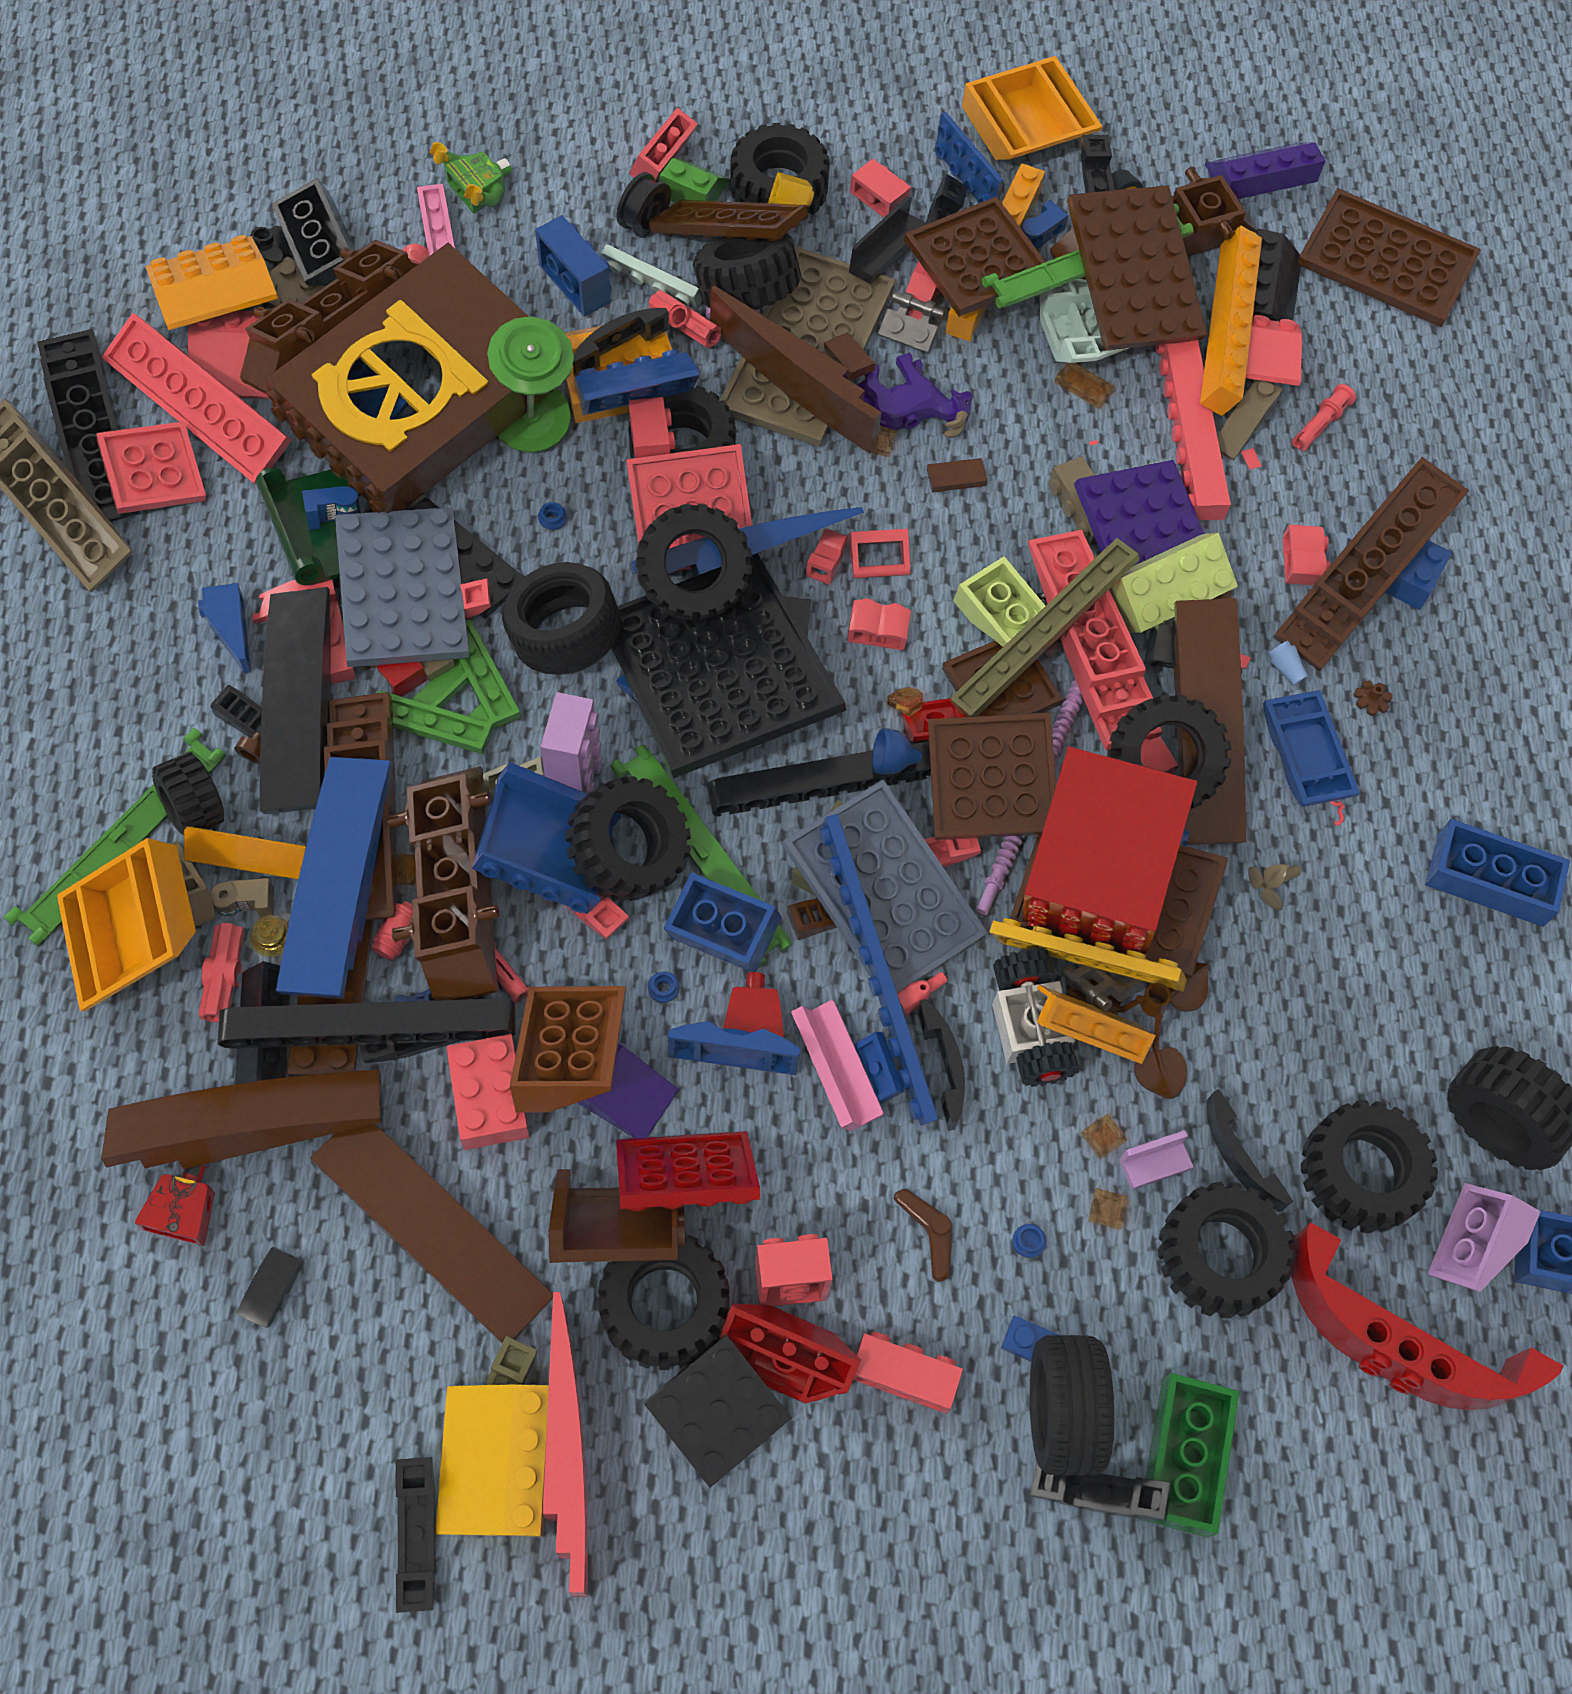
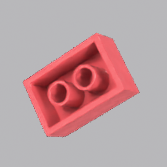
M512 1034L446 1046L459 1136L463 1149L468 1150L530 1138L526 1112L515 1111L510 1090L516 1056Z
M807 1234L799 1236L798 1241L784 1242L783 1238H770L764 1240L763 1245H757L754 1269L759 1305L783 1306L826 1301L833 1280L827 1238L819 1239L817 1234Z

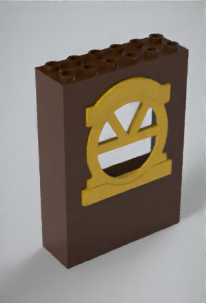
M448 242L268 376L265 380L268 387L267 396L273 405L271 410L280 422L283 423L285 421L291 426V431L300 441L305 440L310 445L311 451L317 458H324L329 463L330 469L338 478L343 476L349 482V487L357 491L358 497L362 495L368 501V505L373 512H386L388 514L391 511H403L527 412V395L513 392L499 383L490 370L487 352L491 337L500 326L515 318L529 316ZM390 341H409L425 348L440 363L442 369L441 387L434 400L430 404L424 401L371 349L376 345ZM359 358L377 374V376L361 379H347L352 365ZM389 386L377 418L361 412L352 403L348 395ZM554 390L546 394L534 395V406ZM398 395L418 412L406 418L390 420Z

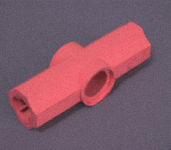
M662 290L652 294L648 302L649 309L666 308L669 311V324L672 327L682 331L709 349L718 344L721 338V327Z
M233 923L215 925L210 956L205 958L202 966V984L204 988L198 1016L200 1019L209 1022H219V1011L224 1008H231L234 988L239 987L237 976L238 973L242 972L240 954L245 931L243 927L236 926Z

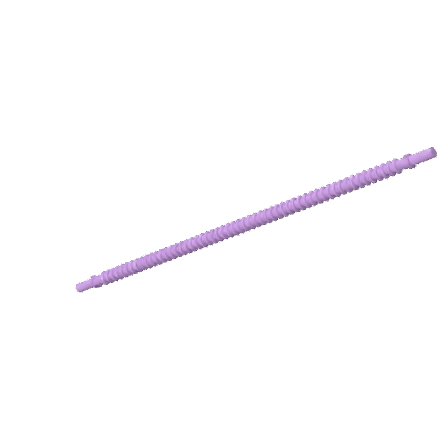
M1076 679L1071 683L1072 687L1068 690L1069 694L1066 695V700L1063 702V707L1060 708V714L1057 715V721L1054 722V728H1052L1055 766V761L1059 759L1058 754L1062 752L1061 747L1065 745L1064 740L1068 738L1067 733L1071 731L1070 726L1074 724L1073 719L1077 717L1076 713L1080 710L1079 706L1083 703V697ZM1025 836L1004 837L1005 841L1001 843L1002 848L998 850L999 856L995 857L996 863L992 864L993 872L990 877L986 878L984 883L986 889L976 909L979 914L988 915L997 892L1002 890L1004 886V875L1009 874L1008 868L1012 867V861L1016 858L1014 853L1019 852L1018 846L1022 844L1021 839Z

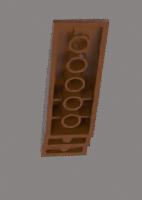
M715 285L711 288L710 321L721 327V337L790 398L833 430L871 454L877 447L881 412L864 402L865 390L847 380L849 369Z
M1421 457L1317 580L1313 588L1297 605L1293 613L1274 634L1273 638L1281 644L1289 641L1292 646L1295 645L1300 658L1320 671L1457 507L1469 490L1424 457Z
M1237 598L1175 601V696L1183 695L1187 696L1189 700L1197 699L1204 703L1203 707L1205 709H1212L1218 715L1216 718L1218 723H1224L1228 731L1224 733L1226 741H1231L1232 750H1228L1227 758L1231 759L1230 768L1225 770L1224 775L1227 778L1223 785H1219L1215 789L1217 793L1211 799H1206L1202 802V805L1189 810L1184 829L1189 831L1187 845L1246 843L1244 728ZM1177 727L1180 776L1186 778L1195 766L1196 748L1190 735L1182 728Z
M389 692L329 700L330 723H327V747H324L325 772L330 757L388 760L392 762L365 921L395 917L396 827L390 828L387 823V816L396 814L392 696Z
M379 1069L262 1080L180 1093L109 1108L101 1160L106 1168L140 1160L144 1168L179 1161L182 1168L186 1169L381 1123V1072Z
M376 1124L335 1133L310 1157L311 1161L364 1214L501 1343H503L506 1336L515 1339L553 1299V1294Z

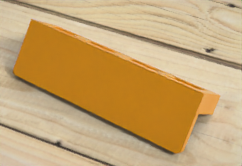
M189 826L184 830V860L299 879L306 846Z
M1040 984L1038 985L1037 989L1048 996L1036 1021L1041 1026L1137 1063H1143L1156 1035L1134 1021L1108 1011H1103L1101 1008Z

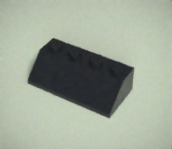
M316 178L271 204L307 285L327 286L337 279L333 268L345 260L340 256L341 249L344 250V247L355 250L332 196L320 180Z
M1258 228L1256 234L1262 237L1253 317L1261 315L1268 317L1272 321L1279 322L1281 319L1293 320L1301 269L1297 261L1300 254L1285 234Z

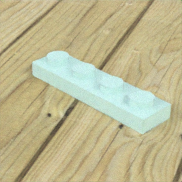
M608 244L605 245L601 252L612 272L616 274L623 272L629 275L628 277L636 284L642 285L644 282L652 286V290L656 293L662 290L686 306L691 305L698 308L701 304L702 299L699 288Z

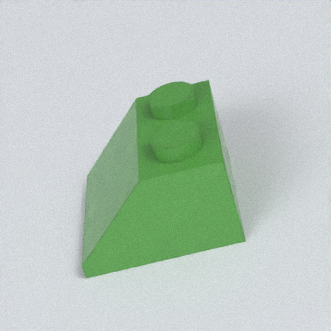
M672 158L660 174V182L670 186V201L677 202L678 200L717 201L730 182V179L685 159Z

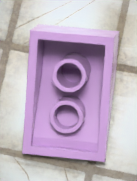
M1464 1183L1428 1275L1481 1292L1529 1242L1541 1211L1513 1195Z

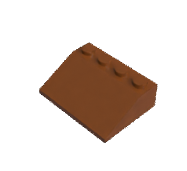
M626 986L529 987L510 1082V1090L516 1112H552L612 1091Z

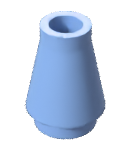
M1289 641L1280 644L1268 653L1272 658L1270 662L1291 681L1293 686L1308 677L1296 646H1292Z

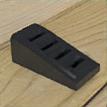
M227 685L211 703L210 707L216 717L252 738L256 732L255 728L261 723V706L231 685ZM244 706V710L235 717V714ZM253 713H255L256 715L246 725L245 722L251 717Z

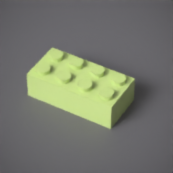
M1218 532L1201 534L1131 567L1109 590L1129 633H1141L1164 622V620L1175 617V601L1213 599L1238 587Z

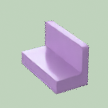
M1186 1130L1130 1148L1124 1152L1119 1161L1132 1190L1194 1168L1183 1144L1189 1137Z

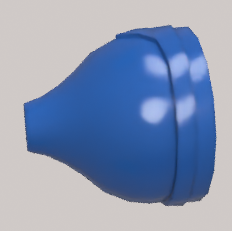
M881 728L874 742L872 768L875 773L881 775L896 774L912 764L919 763L922 752L916 749L908 738L899 731Z

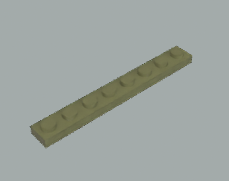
M1116 538L950 698L951 703L967 717H977L1139 561V554Z

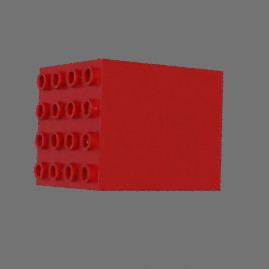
M1068 746L1024 893L1022 921L1028 923L1027 927L1033 929L1034 926L1058 931V936L1064 938V934H1070L1089 940V945L1095 946L1096 942H1101L1120 949L1121 954L1126 955L1127 950L1146 955L1156 931L1197 781Z

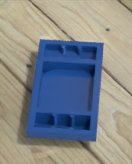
M1320 690L1264 701V713L1271 740L1280 753L1289 788L1301 807L1356 797L1360 794Z
M706 1021L670 1029L668 1033V1055L670 1058L796 1075L800 1048L787 1039L766 1029L750 1033L739 1029H721L712 1022Z

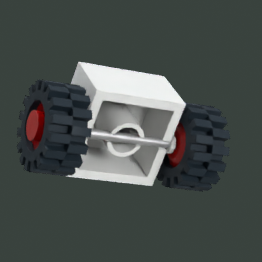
M1030 948L1028 951L1021 949L1018 953L1013 951L1009 953V956H1001V959H997L993 964L999 991H997L992 1006L1006 1063L1017 1062L1021 1081L1025 1086L1031 1085V1087H1036L1039 1084L1040 1086H1046L1047 1083L1055 1084L1059 1080H1067V1077L1072 1078L1080 1070L1073 1046L1075 1038L1043 1027L1036 1022L1048 996L1037 989L1038 985L1040 984L1063 993L1060 981L1051 982V980L1055 979V973L1049 951L1044 950V948H1039L1038 950Z

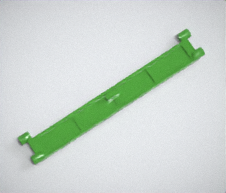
M1174 204L1176 214H1178L1179 207L1177 204ZM1177 217L1182 238L1193 233L1192 224L1187 223L1183 225ZM1076 250L999 280L996 273L990 274L982 278V285L984 288L990 286L994 288L999 296L995 299L998 308H1002L1085 276L1080 252Z
M193 728L183 738L185 743L191 746L185 753L192 752L200 759L208 773H210L224 759L226 754L220 748H216L213 752L207 749L198 741L203 735L196 728ZM154 784L25 913L14 906L3 918L12 926L19 920L33 933L28 939L38 947L62 923L57 894L142 842L168 816Z
M644 744L636 748L635 752L638 756L624 765L619 759L610 764V768L619 779L627 774L635 776L638 781L645 778L653 782V787L658 785L664 787L668 791L666 795L669 798L675 797L679 802L677 808L680 813L685 812L687 821L684 822L686 829L690 828L691 839L687 840V845L691 846L689 857L705 878L762 901ZM778 925L765 954L778 946L784 952L793 945L780 925ZM764 956L759 967L767 962Z

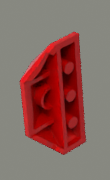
M733 1303L719 1336L721 1337L726 1334L767 1387L805 1404L837 1394L848 1393L861 1361L835 1333L771 1305Z

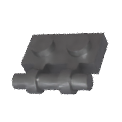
M894 291L891 301L900 304L899 310L897 312L889 308L887 309L878 335L929 354L938 332V326L930 324L931 318L933 316L942 319L945 309L936 306L935 302L929 300L924 302L913 298V294L907 292L902 294ZM909 309L922 312L921 320L908 316Z
M1078 964L1079 968L1076 970L1072 966L1066 965L1061 971V974L1067 979L1068 985L1074 990H1080L1086 995L1085 998L1091 1005L1098 1006L1103 1011L1109 1010L1112 1006V1001L1107 998L1108 996L1112 995L1120 1002L1144 989V981ZM1093 979L1098 984L1093 986L1088 980Z

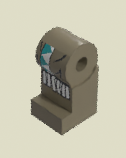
M268 878L222 882L215 885L210 891L212 904L223 916H232L239 911L256 910L260 918L274 917V887Z

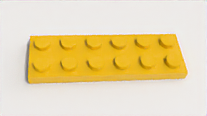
M1003 918L1002 922L994 920L992 922L990 933L1001 944L1026 949L1027 951L1030 948H1036V950L1044 948V950L1049 951L1050 957L1152 984L1161 983L1168 988L1184 992L1187 979L1182 969L1177 967L1178 963L1161 958H1159L1158 963L1145 959V954L1127 950L1126 955L1114 951L1115 947L1101 942H1096L1095 946L1082 943V938L1070 934H1064V938L1052 935L1051 930L1039 926H1034L1033 930L1021 927V922L1008 918Z

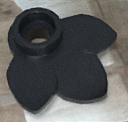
M274 226L271 229L257 227L251 231L250 236H252L264 260L270 263H281L283 257H294L281 226Z

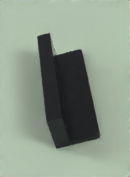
M907 196L853 246L848 273L872 284L909 249L904 241L905 233L926 224V222L909 214L912 197Z
M262 961L243 971L240 1007L289 1006L290 995L280 994L276 991L281 965ZM287 1047L237 1049L235 1084L285 1078Z

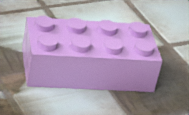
M556 692L540 746L545 777L586 794L595 790L596 783H593L594 773L600 774L603 763V756H600L602 743L598 742L600 737V728L597 727L599 713L594 710L593 699Z

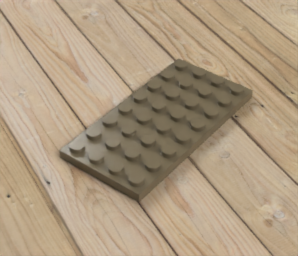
M796 246L795 249L801 272L798 287H796L792 294H788L785 299L778 300L771 306L767 305L762 315L829 357L830 355L824 349V342L846 332L865 351L895 287L896 279L880 275L872 284H869L848 273L850 264ZM741 357L720 401L724 400L727 403L729 411L733 413L734 418L820 447L829 426L790 398L745 358Z

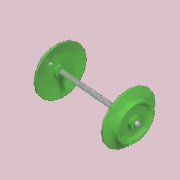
M532 316L515 318L500 326L491 337L487 356L490 370L499 383L513 392L527 395V412L497 436L502 442L515 450L528 453L545 451L558 444L568 432L571 419L569 404L557 387L561 386L571 373L574 361L572 345L563 330L548 320ZM554 390L534 406V395L546 394Z

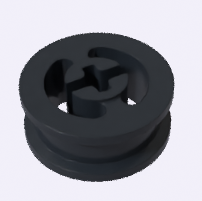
M648 172L638 174L628 184L621 196L616 214L618 224L626 229L632 228L633 233L639 238L647 237L651 233L648 222L669 207L671 200L670 186L664 182L656 183L653 175Z

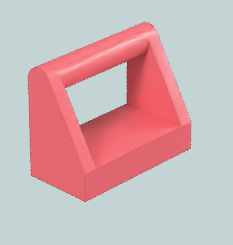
M908 529L859 531L848 534L853 578L910 575ZM899 542L902 564L859 567L858 545Z

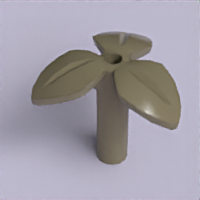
M1286 864L1273 865L1264 870V877L1258 868L1249 867L1248 876L1253 889L1262 888L1261 899L1268 906L1281 911L1283 909L1282 901L1274 889L1298 877L1301 874L1300 867L1298 865L1289 867Z

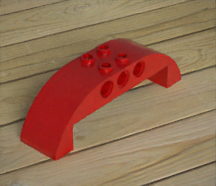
M1312 1222L1293 1236L1294 1242L1289 1245V1249L1295 1250V1262L1290 1265L1292 1269L1291 1279L1298 1300L1309 1320L1336 1349L1358 1362L1360 1370L1368 1375L1375 1377L1380 1375L1391 1381L1390 1387L1405 1395L1411 1393L1427 1402L1447 1408L1462 1410L1488 1409L1538 1390L1556 1378L1564 1365L1531 1347L1507 1358L1500 1374L1325 1275L1341 1242L1340 1238Z

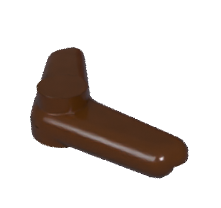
M901 1189L895 1192V1202L923 1226L929 1236L933 1279L936 1282L948 1279L950 1277L953 1226L951 1220L910 1190Z

